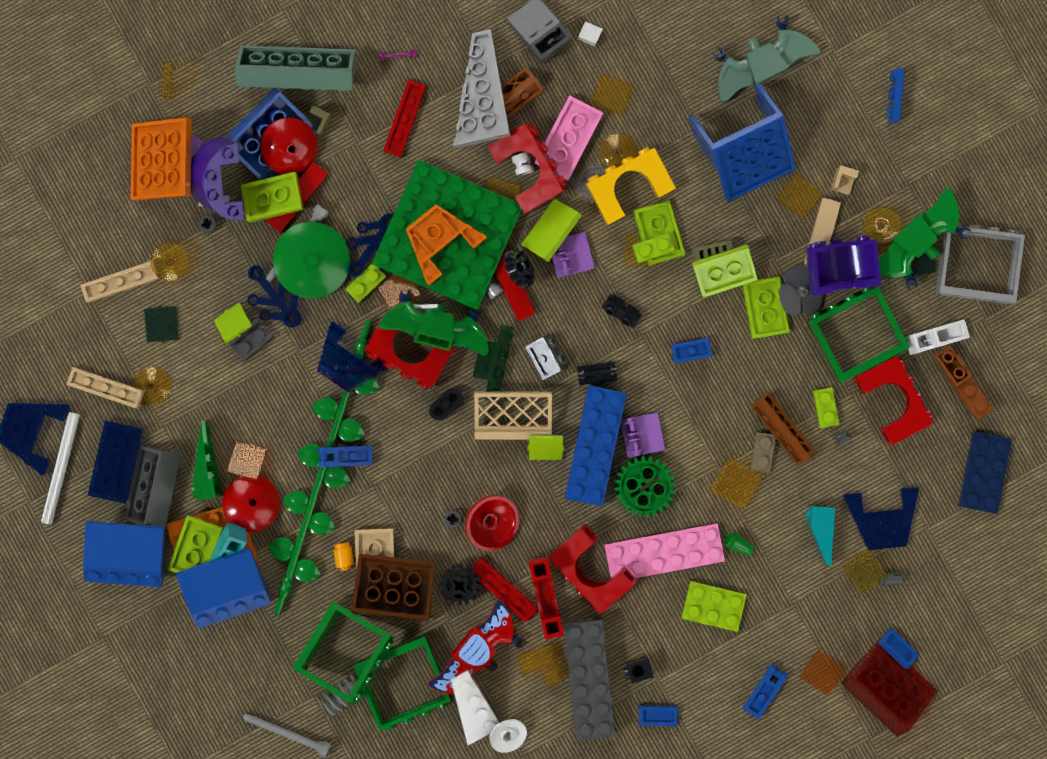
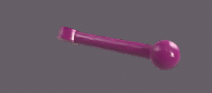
M416 50L408 53H379L378 59L384 60L385 58L405 56L416 58L418 53Z

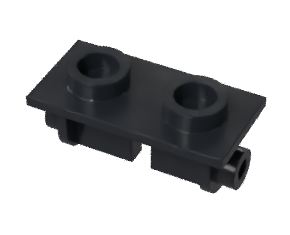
M610 294L601 308L607 314L621 320L624 325L634 328L642 316L639 313L640 310L628 304L626 309L622 306L625 301L615 294L614 296Z
M615 362L577 366L579 385L617 381Z

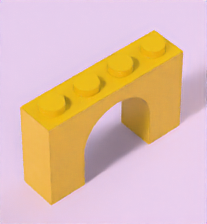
M646 147L639 151V156L634 159L632 156H629L622 160L623 164L616 168L613 165L605 169L606 174L600 177L596 174L588 178L589 183L585 185L606 225L625 216L614 193L616 180L624 172L635 171L642 174L649 182L656 198L676 189L655 148L649 149V147Z

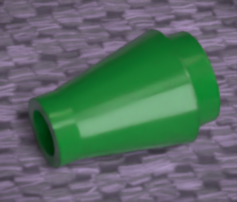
M730 532L724 542V546L728 550L750 556L754 550V546L737 532Z

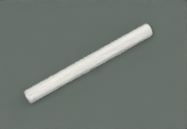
M70 412L68 414L41 520L45 524L53 523L80 417L77 413Z

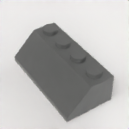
M140 446L125 521L137 525L164 527L165 530L181 454Z

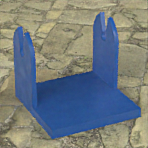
M760 84L754 85V89L758 94L756 96L757 101L767 118L726 138L712 143L697 119L693 115L688 117L693 126L691 130L699 146L718 173L724 198L727 202L796 170L784 116Z

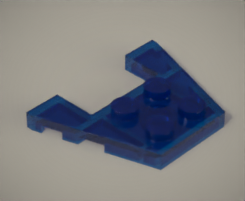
M332 321L327 331L317 372L349 393L389 370L383 366L384 363L377 359L369 365L337 344L345 335L346 330Z
M8 403L0 424V443L21 458L28 466L35 469L37 473L45 476L51 459L32 453L45 415L65 421L70 405Z
M919 487L900 489L902 509L864 513L861 493L843 494V498L847 503L850 514L857 525L867 550L907 546Z

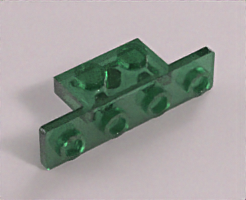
M502 324L497 343L487 341L488 354L484 356L478 353L473 377L488 380L486 392H501L500 387L505 375L506 361L509 357V348L513 339V327Z

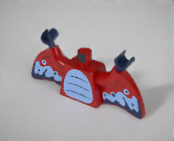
M501 599L496 600L487 619L478 625L477 628L473 626L450 653L454 658H450L446 668L428 682L427 685L430 688L445 694H454L451 679L466 671H469L470 675L473 676L475 671L480 672L483 667L492 673L499 664L492 659L496 653L494 649L501 643H514L517 648L523 647L518 646L516 640L525 639L522 636L513 637L512 617Z

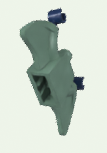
M787 15L785 16V22H781L779 16L777 18L776 25L780 29L778 31V40L773 45L768 43L764 46H761L758 38L750 40L747 44L751 53L747 54L744 60L737 61L731 57L728 58L725 55L724 49L718 47L722 55L717 56L713 53L716 61L725 62L718 78V90L721 101L726 102L742 88L762 84L787 71L789 66L800 58L817 55L820 52L819 47L807 36L797 31L786 30L789 21Z

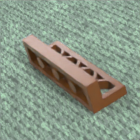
M526 67L502 85L507 118L544 91L537 78ZM526 75L529 77L525 81L520 82ZM513 88L509 93H505L508 89Z
M769 391L750 405L797 466L811 458L810 456L815 450Z

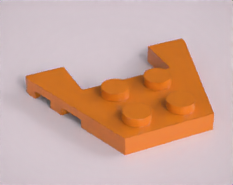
M434 205L406 228L428 286L442 276V273L432 263L430 258L461 234L473 249L487 239L484 234L473 229V227L465 224L437 205Z

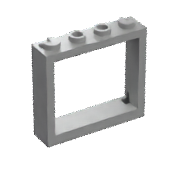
M958 223L957 227H963L962 223ZM969 225L967 228L972 232L968 230L963 231V235L1013 242L1007 294L945 286L951 233H943L936 295L1009 305L1016 304L1025 235L1019 234L1015 230L1000 232V228L989 227L988 230L981 229L980 225Z

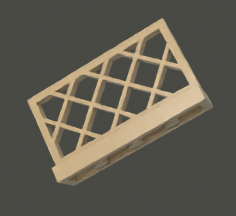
M475 392V439L529 440V435H552V392ZM479 397H487L491 403L486 408H483L479 404ZM501 397H506L511 401L505 408H502L496 402ZM520 397H526L530 401L524 408L516 403ZM539 397H548V404L543 408L535 402ZM493 404L501 410L495 417L487 412ZM513 404L520 410L514 418L506 411ZM532 404L539 410L533 418L526 412ZM485 413L491 421L487 425H479V418ZM503 413L510 419L506 425H501L497 421ZM521 414H524L530 420L525 425H520L516 421ZM543 414L548 418V425H539L535 420Z

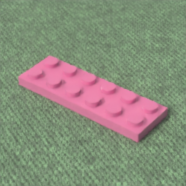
M718 523L604 544L610 577L624 566L635 578L725 561Z

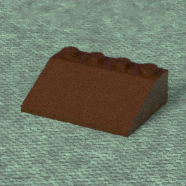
M359 553L351 612L354 614L429 622L436 562Z

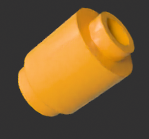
M349 542L335 544L333 553L336 568H340V571L351 570V566L355 565L352 546L350 547Z

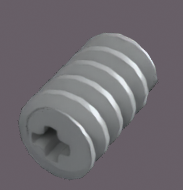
M352 674L350 675L351 682L344 679V687L339 683L337 684L338 689L347 695L350 694L357 682V679ZM325 692V700L320 697L324 707L333 716L337 714V710H343V705L346 707L350 705V703L333 693L330 695Z

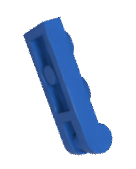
M902 68L894 69L889 75V79L892 81V88H889L888 99H891L890 107H887L886 118H889L888 124L896 125L900 122L904 84V70Z
M371 445L318 447V453L320 454L318 467L372 465ZM328 453H333V460H328Z
M771 663L742 708L757 719H760L786 680L788 673L785 671L781 672L777 669L776 665ZM772 675L777 678L775 683L769 680Z

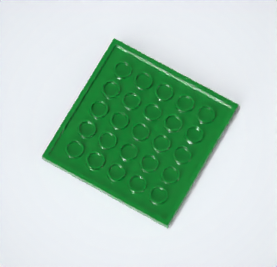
M418 159L372 265L474 310H478L522 209L519 203ZM434 205H437L465 224L470 225L473 229L484 234L487 239L473 249L461 234L430 258L432 263L442 273V276L428 286L406 228Z

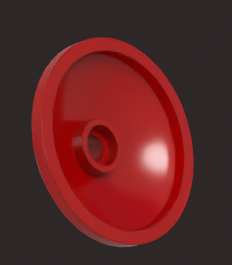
M287 117L276 120L267 127L261 138L260 149L265 163L275 172L280 174L296 172L299 174L314 162L318 152V141L313 129L307 123L297 118ZM290 146L295 147L294 151L289 152L288 148Z
M244 475L232 481L226 488L222 498V509L229 523L246 528V532H258L270 526L276 519L280 510V497L276 487L268 479L259 475ZM251 499H254L256 501V505L254 507L250 506L249 501Z
M489 495L483 497L471 507L465 521L467 538L480 550L495 551L501 549L514 538L519 527V513L515 504L504 496Z

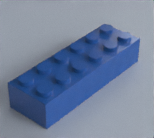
M588 385L564 496L565 499L603 507L627 393Z

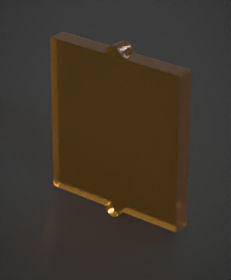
M397 275L377 286L383 296L382 300L388 304L390 309L401 303L399 301L401 290L404 294H407L408 289L412 291L410 302L421 296L415 283Z
M236 442L226 472L240 476L241 479L245 477L258 480L267 449L254 446L253 444Z
M817 650L810 662L806 663L807 666L800 677L828 696L834 686L839 684L838 680L845 672V669Z

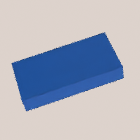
M892 628L888 629L878 642L905 669H909L919 656Z
M639 705V725L678 726V706Z

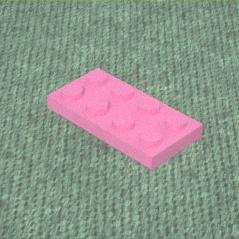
M570 95L545 141L550 159H554L558 166L556 170L566 181H569L603 115V112ZM536 159L535 162H534V164L540 167V165H539V163H538V161H537V159Z

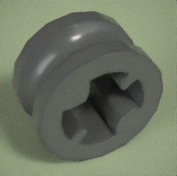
M205 215L199 219L198 225L203 232L212 233L217 227V222L213 217ZM206 219L210 222L212 221L210 229L203 227Z
M848 429L833 437L834 440L838 441V446L853 438L852 435L848 434Z
M451 510L445 515L444 520L448 527L455 528L460 525L462 516L458 511ZM451 514H455V517L459 518L458 522L455 521V524H451V521L448 520V516L451 517Z

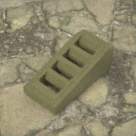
M729 240L692 248L695 261L701 260L699 251H703L704 258H707L708 249L711 250L712 256L716 255L715 248L719 249V253L724 252L723 246H726L727 251L733 249L732 241Z

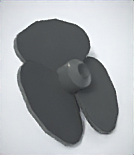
M797 266L787 270L783 275L786 284L781 285L779 288V300L783 309L789 315L797 316L801 311L802 298L803 311L807 315H813L820 308L823 295H810L808 267Z

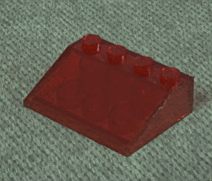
M879 638L849 671L841 684L896 736H900L911 730L937 692V689L912 666L909 669H905L878 644L881 639Z

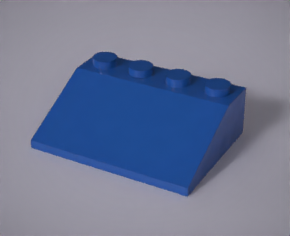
M273 88L225 137L237 143L239 160L260 180L275 177L278 174L265 163L260 149L262 135L270 124L276 120L291 117L307 123L315 134H317L318 130L276 88ZM290 146V147L288 148V151H289V152L294 151L295 147H294V146Z
M86 521L83 559L84 581L162 587L166 576L164 527Z
M250 548L176 573L188 609L198 629L271 604L270 589Z

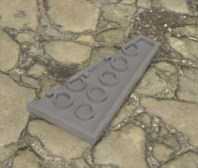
M491 29L472 33L468 67H466V79L463 85L459 108V120L456 125V137L453 143L454 149L511 136Z

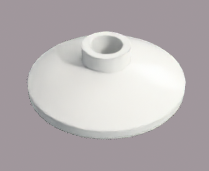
M516 719L500 722L490 734V744L493 749L501 753H507L519 748L526 739L527 730L525 725Z

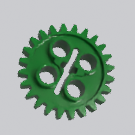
M641 456V461L634 457L633 464L627 461V468L621 466L624 472H617V475L621 478L620 480H614V482L619 484L614 490L620 492L615 497L622 498L619 505L626 504L625 511L631 508V515L637 511L639 518L642 516V513H645L646 518H649L650 512L656 516V510L663 513L662 506L669 508L667 501L674 500L670 497V494H676L674 490H671V487L676 486V483H671L675 476L668 475L671 469H664L666 463L659 465L658 458L655 462H652V456H649L647 461H645L644 456ZM645 468H650L653 472L652 477L649 479H645L642 475ZM659 476V480L648 486L649 490L647 492L642 490L634 497H631L633 492L642 487V482L647 484ZM629 479H635L637 482V486L633 490L628 489L626 486ZM656 484L663 486V492L659 495H656L653 491ZM640 495L647 496L648 501L645 505L638 504L637 499Z

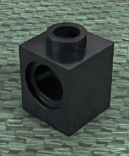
M648 656L625 662L627 668H623L626 680L630 679L632 684L654 678ZM635 666L643 668V672L640 675L632 673Z

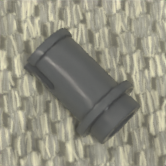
M902 572L886 573L884 576L883 574H878L883 577V579L881 578L878 581L879 586L886 587V585L903 584Z

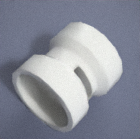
M521 153L511 157L513 164L516 165V176H523L535 171L530 163V153Z

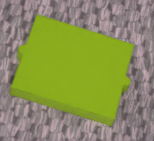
M240 302L229 310H225L222 315L214 320L226 344L237 336L240 337L244 331L252 326Z
M529 435V445L527 446L529 460H562L563 450H565L563 435Z

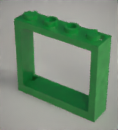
M878 286L862 289L863 294L857 297L853 294L844 299L845 303L841 305L835 303L827 307V312L821 314L819 311L811 315L810 318L812 320L807 322L838 383H842L910 348ZM874 295L899 344L842 372L818 323Z
M332 601L292 669L355 706L360 698H363L365 687L372 683L375 670L382 666L384 662L383 657L386 652L391 650L394 637ZM340 613L383 637L349 695L307 671L308 666Z
M426 634L391 648L383 657L384 661L424 646L435 676L441 673ZM371 657L353 665L358 678ZM366 686L363 691L379 731L385 729V731L391 730L399 722L406 724L414 720L413 717L419 714L421 717L431 713V709L436 707L442 709L448 706L452 700L450 694L443 693V696L384 720L371 686Z

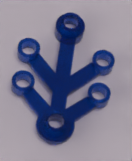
M385 214L381 217L380 221L360 222L357 225V230L360 234H366L368 230L380 229L376 235L356 239L351 237L346 240L347 247L350 250L356 249L357 246L369 244L359 260L349 265L348 271L351 276L358 278L363 274L364 265L375 249L376 251L378 250L388 228L386 221L391 220L394 214ZM365 225L366 230L360 231L359 227ZM351 240L355 241V246L353 247L348 245ZM359 267L360 272L354 273L353 268Z
M258 265L251 266L248 270V276L250 279L258 281L271 298L258 297L252 294L247 299L248 304L251 306L266 305L278 307L282 313H271L269 310L263 309L259 313L260 319L263 321H283L287 327H297L302 320L300 312L297 311L299 296L289 292L291 300L288 308L284 302L286 289L282 284L278 283V291L276 292L264 277L263 268ZM255 270L260 271L258 277H255L253 274ZM252 297L257 298V302L254 304L250 302ZM263 312H268V318L264 319L262 317ZM295 315V321L290 322L289 316Z

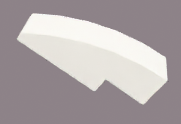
M965 319L905 336L910 347L908 349L910 355L970 338Z

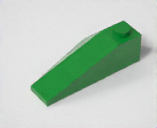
M201 421L193 478L194 486H191L192 495L194 498L196 497V501L223 496L208 421Z

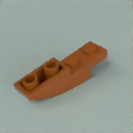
M951 345L934 355L963 405L967 406L977 421L994 411V408L972 379L973 376Z

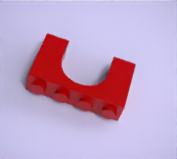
M531 123L523 124L510 132L511 136L501 138L488 146L496 164L503 163L523 151L532 154L537 159L540 165L538 181L531 188L515 197L524 214L534 211L568 190L565 178L559 175L556 170L558 168L554 159H550L546 144L540 141L538 137L539 132Z
M378 325L365 348L366 356L374 361L377 359L384 363L383 366L391 371L396 369L401 372L400 376L407 380L413 379L417 381L416 385L422 389H432L455 347L451 345L449 351L433 347L427 358L422 362L416 364L405 363L396 356L393 350V340L399 330H382Z
M893 356L853 377L861 394H866L887 383L898 386L904 392L907 402L904 413L898 419L880 428L888 445H894L933 424L931 412L923 406L924 399L920 392H916L914 388L915 382L911 375H907L905 371L906 365L903 359L898 358V356Z
M584 524L556 548L548 558L555 568H559L564 578L576 587L577 592L590 602V606L602 614L635 585L637 579L625 566L611 578L602 582L590 580L582 573L579 566L580 555L598 538Z
M547 555L528 559L544 638L546 640L564 636Z

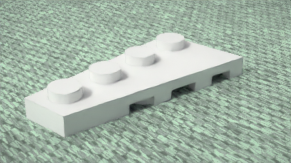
M466 671L451 679L466 742L470 745L489 735L500 722L469 671Z

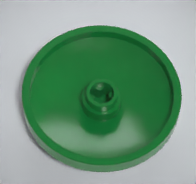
M304 222L289 228L279 238L273 252V268L277 279L286 290L302 298L316 299L333 293L346 279L350 267L349 250L342 236L330 226L318 222Z

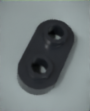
M450 388L431 404L429 408L430 416L435 420L445 419L462 403V393L456 388ZM452 394L457 396L454 402L450 400V395ZM437 407H441L443 409L442 414L438 415L435 410Z

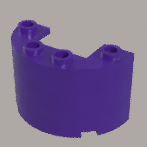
M223 137L213 138L201 145L200 149L191 159V193L205 208L227 219L244 220L243 202L241 200L229 202V194H223L220 166L239 163L238 145L236 142Z
M869 236L857 237L856 241L842 242L841 239H831L829 244H826V241H818L809 244V247L806 248L810 295H823L833 293L836 290L881 285L877 239H869Z

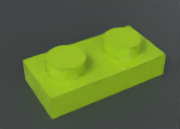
M669 233L632 245L638 264L675 251Z
M371 264L345 290L360 303L386 276L376 266Z
M832 387L812 391L819 428L839 425Z

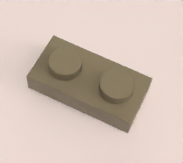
M756 432L750 470L770 473L775 445L774 435Z

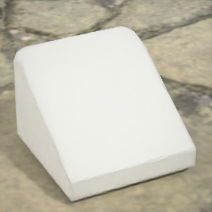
M585 21L578 40L596 46L603 29Z

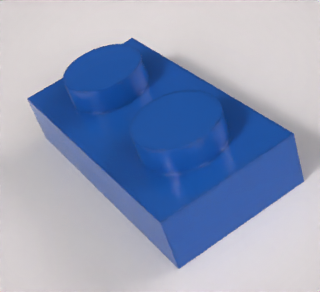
M709 338L670 345L674 364L712 357Z

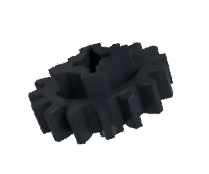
M514 247L504 254V261L506 262L505 268L510 275V279L516 283V286H520L521 289L532 286L535 283L534 278L536 277L533 274L534 267L529 261V257L526 254L524 255V252L520 251L519 248L515 249Z
M462 563L459 564L458 568L453 564L451 566L452 570L447 568L445 570L447 575L442 574L441 576L444 581L440 582L439 586L444 588L440 592L447 594L445 600L452 599L451 604L458 601V605L461 606L464 601L468 605L469 599L474 601L476 599L474 594L479 595L480 590L477 589L482 585V583L477 582L480 579V575L475 576L476 569L470 571L469 564L466 568H463ZM457 572L465 573V575H458ZM471 579H472V582H473V589H472V590H471V587L469 586V581H470ZM448 580L452 583L451 589L448 587ZM458 582H464L463 586H457Z

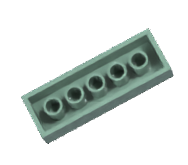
M240 45L235 64L237 86L246 88L353 90L356 73L355 50Z

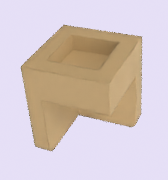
M840 165L836 170L831 190L849 195L859 171Z

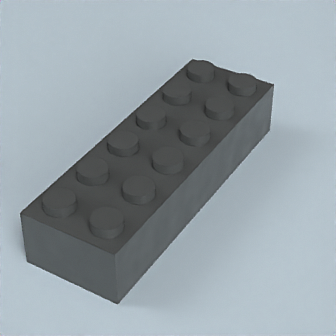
M602 618L564 622L576 741L615 737Z

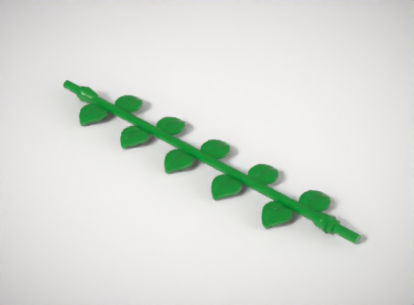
M365 321L361 337H358L357 342H355L354 359L346 351H338L328 357V363L332 370L339 374L349 373L339 405L334 399L329 397L322 398L313 404L314 412L319 418L327 421L334 420L326 447H334L337 435L345 441H356L365 435L358 421L354 419L342 421L352 387L355 392L362 395L372 394L380 388L372 374L368 372L357 374L361 359L366 353L364 352L365 348L369 343L368 336L373 324L372 321ZM309 444L299 450V458L306 466L318 467V461H320L318 445ZM328 453V460H330L332 453ZM341 466L319 467L310 499L302 491H294L284 496V504L289 511L295 514H305L295 546L291 540L285 537L278 538L269 544L270 552L276 559L281 561L290 560L286 575L278 587L279 597L274 614L281 615L286 597H289L292 591L293 575L302 582L313 581L321 575V572L312 560L302 559L298 561L308 527L312 533L317 535L328 534L336 528L328 514L324 512L313 514L323 479L326 486L331 488H340L350 482V478Z

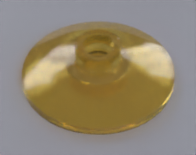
M614 134L603 141L599 154L601 162L606 168L613 165L617 168L623 164L622 160L629 156H632L633 159L637 157L638 151L635 142L630 137L623 134ZM621 149L623 153L621 155H617L615 153V150Z
M883 206L868 211L862 224L865 235L869 236V239H877V243L892 241L900 233L902 225L898 213L891 208ZM883 225L885 229L881 230L878 226Z
M172 242L164 243L154 250L151 256V267L159 278L167 281L177 280L187 272L189 256L181 245ZM170 259H174L175 261L174 265L172 266L168 264Z
M149 367L141 370L136 375L133 387L145 391L142 403L158 405L169 397L171 380L163 370ZM149 383L154 384V388L152 390L148 389Z

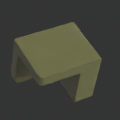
M313 105L310 110L311 116L309 121L318 129L317 135L322 137L332 116L330 113Z

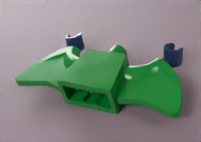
M949 188L944 189L932 208L922 213L923 216L919 213L893 238L894 242H892L884 254L879 256L880 275L892 278L906 276L907 289L910 290L908 285L910 282H915L916 287H918L916 278L911 275L913 273L911 264L915 257L919 258L923 253L931 260L940 254V251L933 245L938 240L937 236L944 232H949L952 234L958 233L959 237L969 239L963 236V231H972L967 227H957L959 208Z
M409 289L407 294H404L402 290L400 291L399 301L401 303L391 308L379 324V328L382 330H400L413 336L416 334L414 342L447 351L450 350L451 345L466 347L484 356L489 352L486 337L480 326L476 323L482 311L476 313L471 308L464 320L453 321V315L445 313V307L437 304V308H428L424 314L416 310L413 303L410 302L412 291Z

